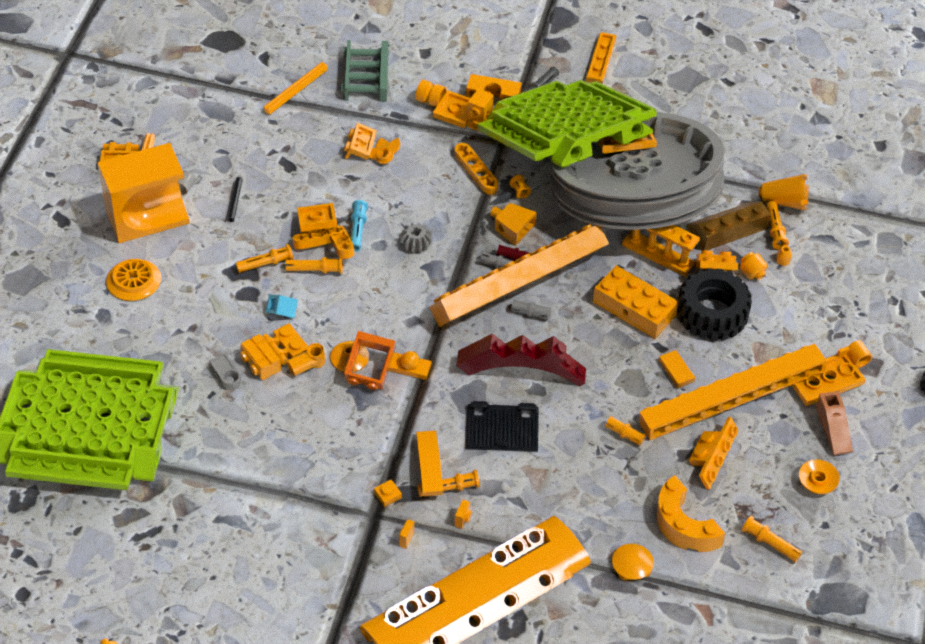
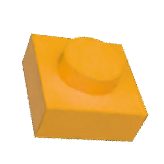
M392 479L374 488L375 495L384 507L402 498V493Z
M462 500L455 514V527L463 529L465 522L469 523L472 511L470 510L469 501Z

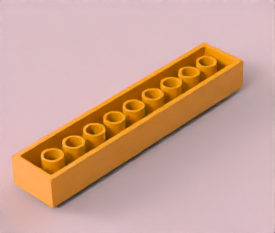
M589 224L578 231L566 235L562 239L560 238L547 246H543L530 254L528 253L520 257L516 261H512L499 269H495L484 276L472 280L468 284L461 285L455 290L439 296L433 300L434 304L429 306L438 326L441 327L603 248L609 242L601 226Z

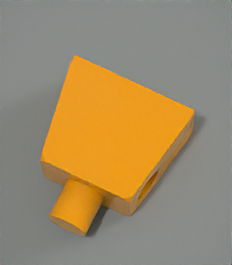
M509 203L503 210L494 206L490 212V216L495 218V231L515 246L536 225V212L513 203Z

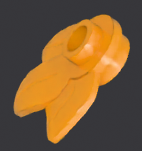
M380 138L376 147L372 148L369 158L377 160L380 164L389 163L400 148L399 138L393 139L390 143Z

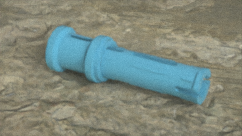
M356 200L352 203L353 213L350 220L352 222L351 241L354 245V252L361 250L363 224L367 221L366 211L368 210V203L363 200Z

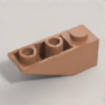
M839 391L819 394L816 410L833 455L853 453L845 407Z

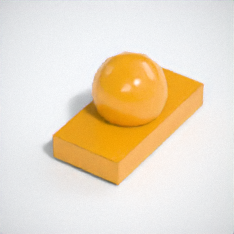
M407 351L404 354L394 352L389 371L426 380L432 361L419 358L418 354L413 351Z

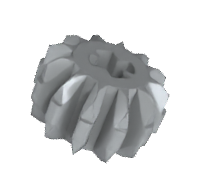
M420 222L417 225L413 223L410 226L405 225L404 230L401 232V244L405 246L406 251L411 250L412 253L419 251L421 253L422 249L427 250L429 245H431V230L427 228V225L421 226Z

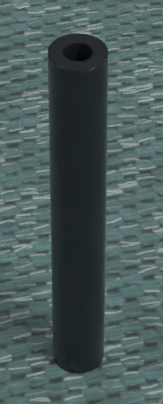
M241 177L235 179L227 218L229 222L235 221L243 181Z

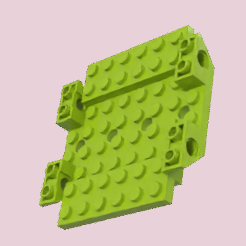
M579 80L567 85L554 81L498 101L488 119L477 125L478 130L534 161H541L545 157L553 155L551 161L564 168L572 163L581 162L593 156L591 142H597L601 138L613 136V139L621 144H629L633 140L645 138L646 135L653 133V129L641 121L650 120V118L657 116L655 108L597 81L586 83Z
M47 349L44 359L41 358L37 371L27 369L16 371L0 416V464L7 465L5 470L6 477L127 491L132 475L134 480L154 482L162 453L161 438L167 419L172 417L179 386L159 384L164 368L161 361ZM25 404L31 405L28 408H22ZM66 408L71 409L69 412L66 413L61 412ZM104 413H109V414H110V415L107 416V417H102V416H101V415H103ZM144 417L150 418L148 421H141Z

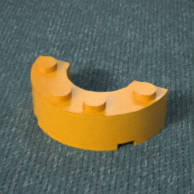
M675 475L672 476L663 485L657 504L656 519L662 534L671 543L685 550L689 548L695 549L697 552H709L721 548L725 532L713 518L706 521H697L683 513L680 507L685 503L687 488Z

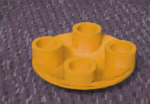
M625 544L615 550L612 556V565L620 579L638 580L650 576L654 560L652 554L645 547L638 544Z

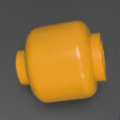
M750 252L741 259L740 269L749 280L756 278L758 281L766 275L765 271L768 265L759 253Z

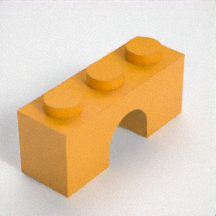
M471 74L466 87V97L471 98L476 90L480 89L499 97L501 101L520 94L522 83Z

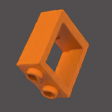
M357 331L344 372L345 380L352 385L362 384L371 390H383L396 348L395 340ZM361 346L387 352L379 380L352 373Z

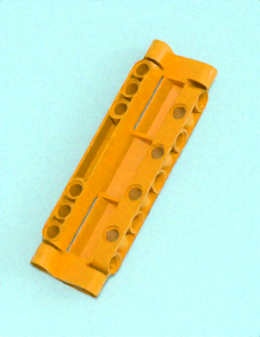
M552 516L361 624L360 630L366 641H373L374 644H433V638L439 639L441 644H458L573 577L575 573L589 566L591 561L584 547L572 531L560 519ZM529 534L535 536V543L530 541ZM512 543L518 546V553L513 551ZM495 553L501 556V563L495 560ZM540 577H543V578L545 579V581H546V585H545V586H542V585L540 584V582H539V578H540ZM425 593L431 595V603L426 602L424 599ZM505 597L511 600L510 607L505 604ZM407 603H410L414 606L413 613L407 611ZM389 613L396 616L395 623H391L388 620ZM470 617L476 620L475 627L469 624Z

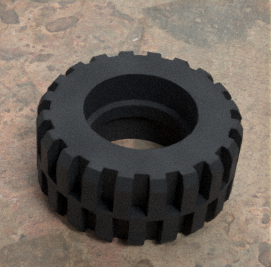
M708 268L706 271L699 270L695 274L688 276L681 285L678 297V319L683 323L682 326L686 330H690V333L694 336L699 335L701 339L705 340L708 338L711 341L721 339L722 341L728 339L729 336L732 338L747 325L752 304V295L750 290H748L749 287L745 282L742 283L740 277L733 276L732 272H724L723 269L712 270V268ZM707 299L718 300L726 304L728 308L721 310L710 309L702 305L700 301Z

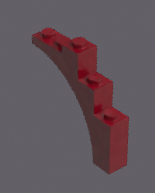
M490 334L458 350L456 366L469 376L492 368L527 367L554 373L568 379L577 386L584 385L586 379V368L566 353L567 346L554 336L534 344L524 335L504 343L494 334Z

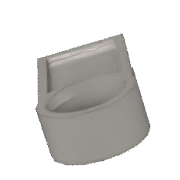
M226 353L209 360L210 368L225 389L235 390L241 385V375ZM230 376L238 378L237 381L232 383L226 382L225 379Z

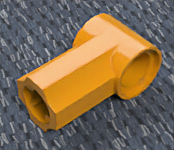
M313 343L308 346L307 351L287 360L286 363L291 374L296 376L310 368H321L324 366L326 361L324 347L319 343Z

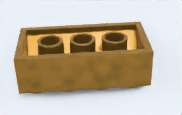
M748 202L688 223L686 227L692 234L700 237L698 243L703 250H711L768 229L771 213L762 202Z

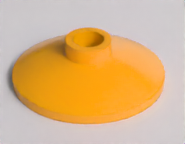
M354 341L341 342L332 349L330 359L332 365L337 370L345 372ZM364 346L360 347L352 373L362 370L369 361V352Z
M815 459L807 461L801 466L799 471V480L803 487L815 494H828L834 491L840 481L838 470L831 463L824 460Z

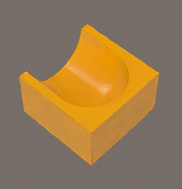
M171 143L98 162L105 209L118 243L190 224L178 180L184 179V173Z

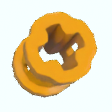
M516 175L510 180L509 184L515 189L516 196L519 199L526 198L531 194L532 190L530 186L526 185L523 175Z

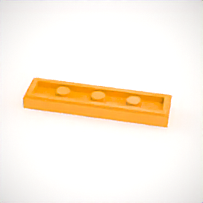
M600 32L586 76V82L592 83L597 81L603 84L617 35Z

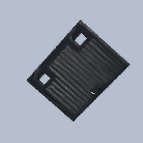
M487 401L471 402V404H468L466 449L538 452L539 407L534 403H520L518 406L489 405ZM484 409V415H474V410ZM522 411H532V417H522Z

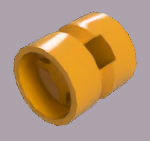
M422 79L417 87L415 99L425 104L428 102L429 105L437 107L447 92V88L439 84L434 85L432 82Z

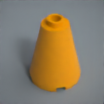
M801 174L765 182L762 184V187L759 186V197H762V201L765 202L775 201L778 205L807 210L805 205H808L809 186L805 185V180H808V175Z

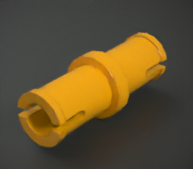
M610 416L606 422L608 424H605L606 428L620 434L621 438H627L638 444V446H641L644 441L643 438L646 437L645 434L631 428L630 424H624L613 418V416Z

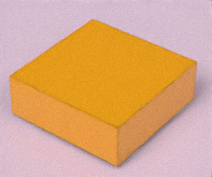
M406 520L399 534V545L407 549L414 535V521Z

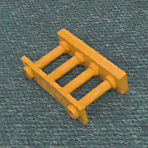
M676 225L646 229L650 231L649 238L640 234V230H631L623 240L622 246L684 277H687L696 265V262L689 259L688 256L689 251L691 252L700 241V237ZM657 235L666 239L665 246L656 242ZM673 243L682 247L681 254L672 250Z

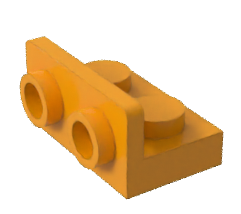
M357 123L354 129L351 128L347 136L350 140L346 142L344 151H346L345 158L348 159L350 154H354L368 160L377 130Z

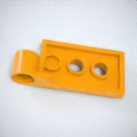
M854 341L849 346L839 349L837 355L826 358L825 372L791 386L805 406L817 403L821 393L839 391L840 394L865 384L866 379L858 368L867 365L871 361L872 355L862 341ZM826 375L833 376L835 379H828ZM812 381L817 383L818 385L813 386L810 385L809 382Z

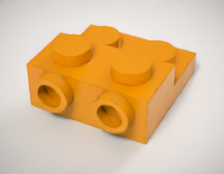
M701 250V254H696V269L706 270L712 268V270L737 271L738 263H736V256H731V252L721 251L720 255H714L713 251Z

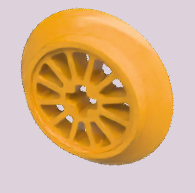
M143 259L122 261L116 264L106 277V285L110 293L119 299L127 301L141 300L152 295L161 283L159 269L153 263Z

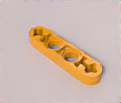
M458 143L455 146L456 159L485 194L493 195L497 193L498 180L468 144ZM475 161L476 164L470 165L467 162ZM483 172L486 175L478 176L477 173Z

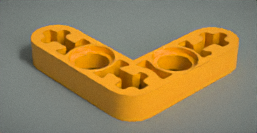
M337 225L338 227H333L329 230L319 229L312 232H303L292 237L293 246L296 249H306L332 243L339 258L349 259L355 255L354 245L343 226Z

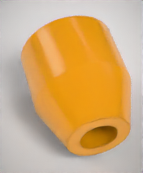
M782 246L778 250L776 262L779 265L786 266L790 264L792 258L790 247Z

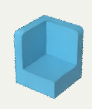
M269 294L265 313L294 318L298 299Z

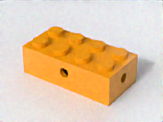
M617 265L594 288L593 303L654 339L677 316L679 301Z

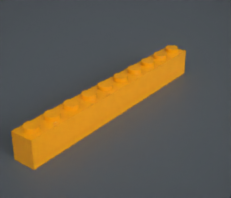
M815 343L803 346L799 350L785 353L781 357L770 359L758 366H752L743 372L734 373L725 379L716 380L707 386H700L689 393H682L671 400H664L653 407H646L639 413V424L648 439L653 440L825 372L827 360Z

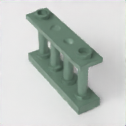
M347 40V47H344V57H346L345 83L341 85V93L345 94V101L349 100V92H371L380 94V102H387L389 41H382L381 48L351 49V40ZM351 56H378L381 60L351 61ZM350 68H377L380 72L350 73ZM350 80H377L380 84H376V86L349 85Z

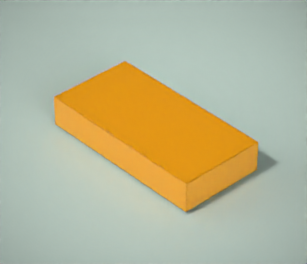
M677 350L659 356V362L677 388L695 382V376Z

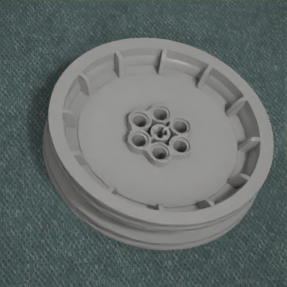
M657 112V116L650 118V120L641 121L653 129L657 147L602 153L598 142H591L593 156L586 158L584 161L572 163L564 168L554 164L551 161L553 155H550L552 194L557 204L565 212L581 221L601 227L642 230L678 224L704 213L722 195L724 189L723 143L713 130L700 122L675 114Z

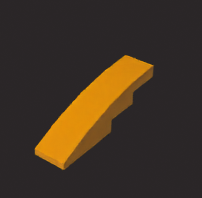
M436 430L416 432L423 496L443 495Z

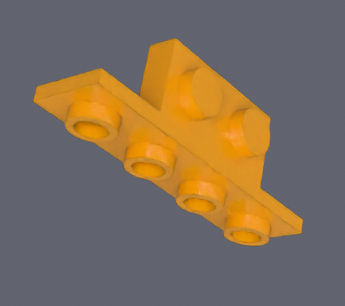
M732 417L727 418L721 431H703L689 459L692 466H703L699 477L708 490H710L739 431Z

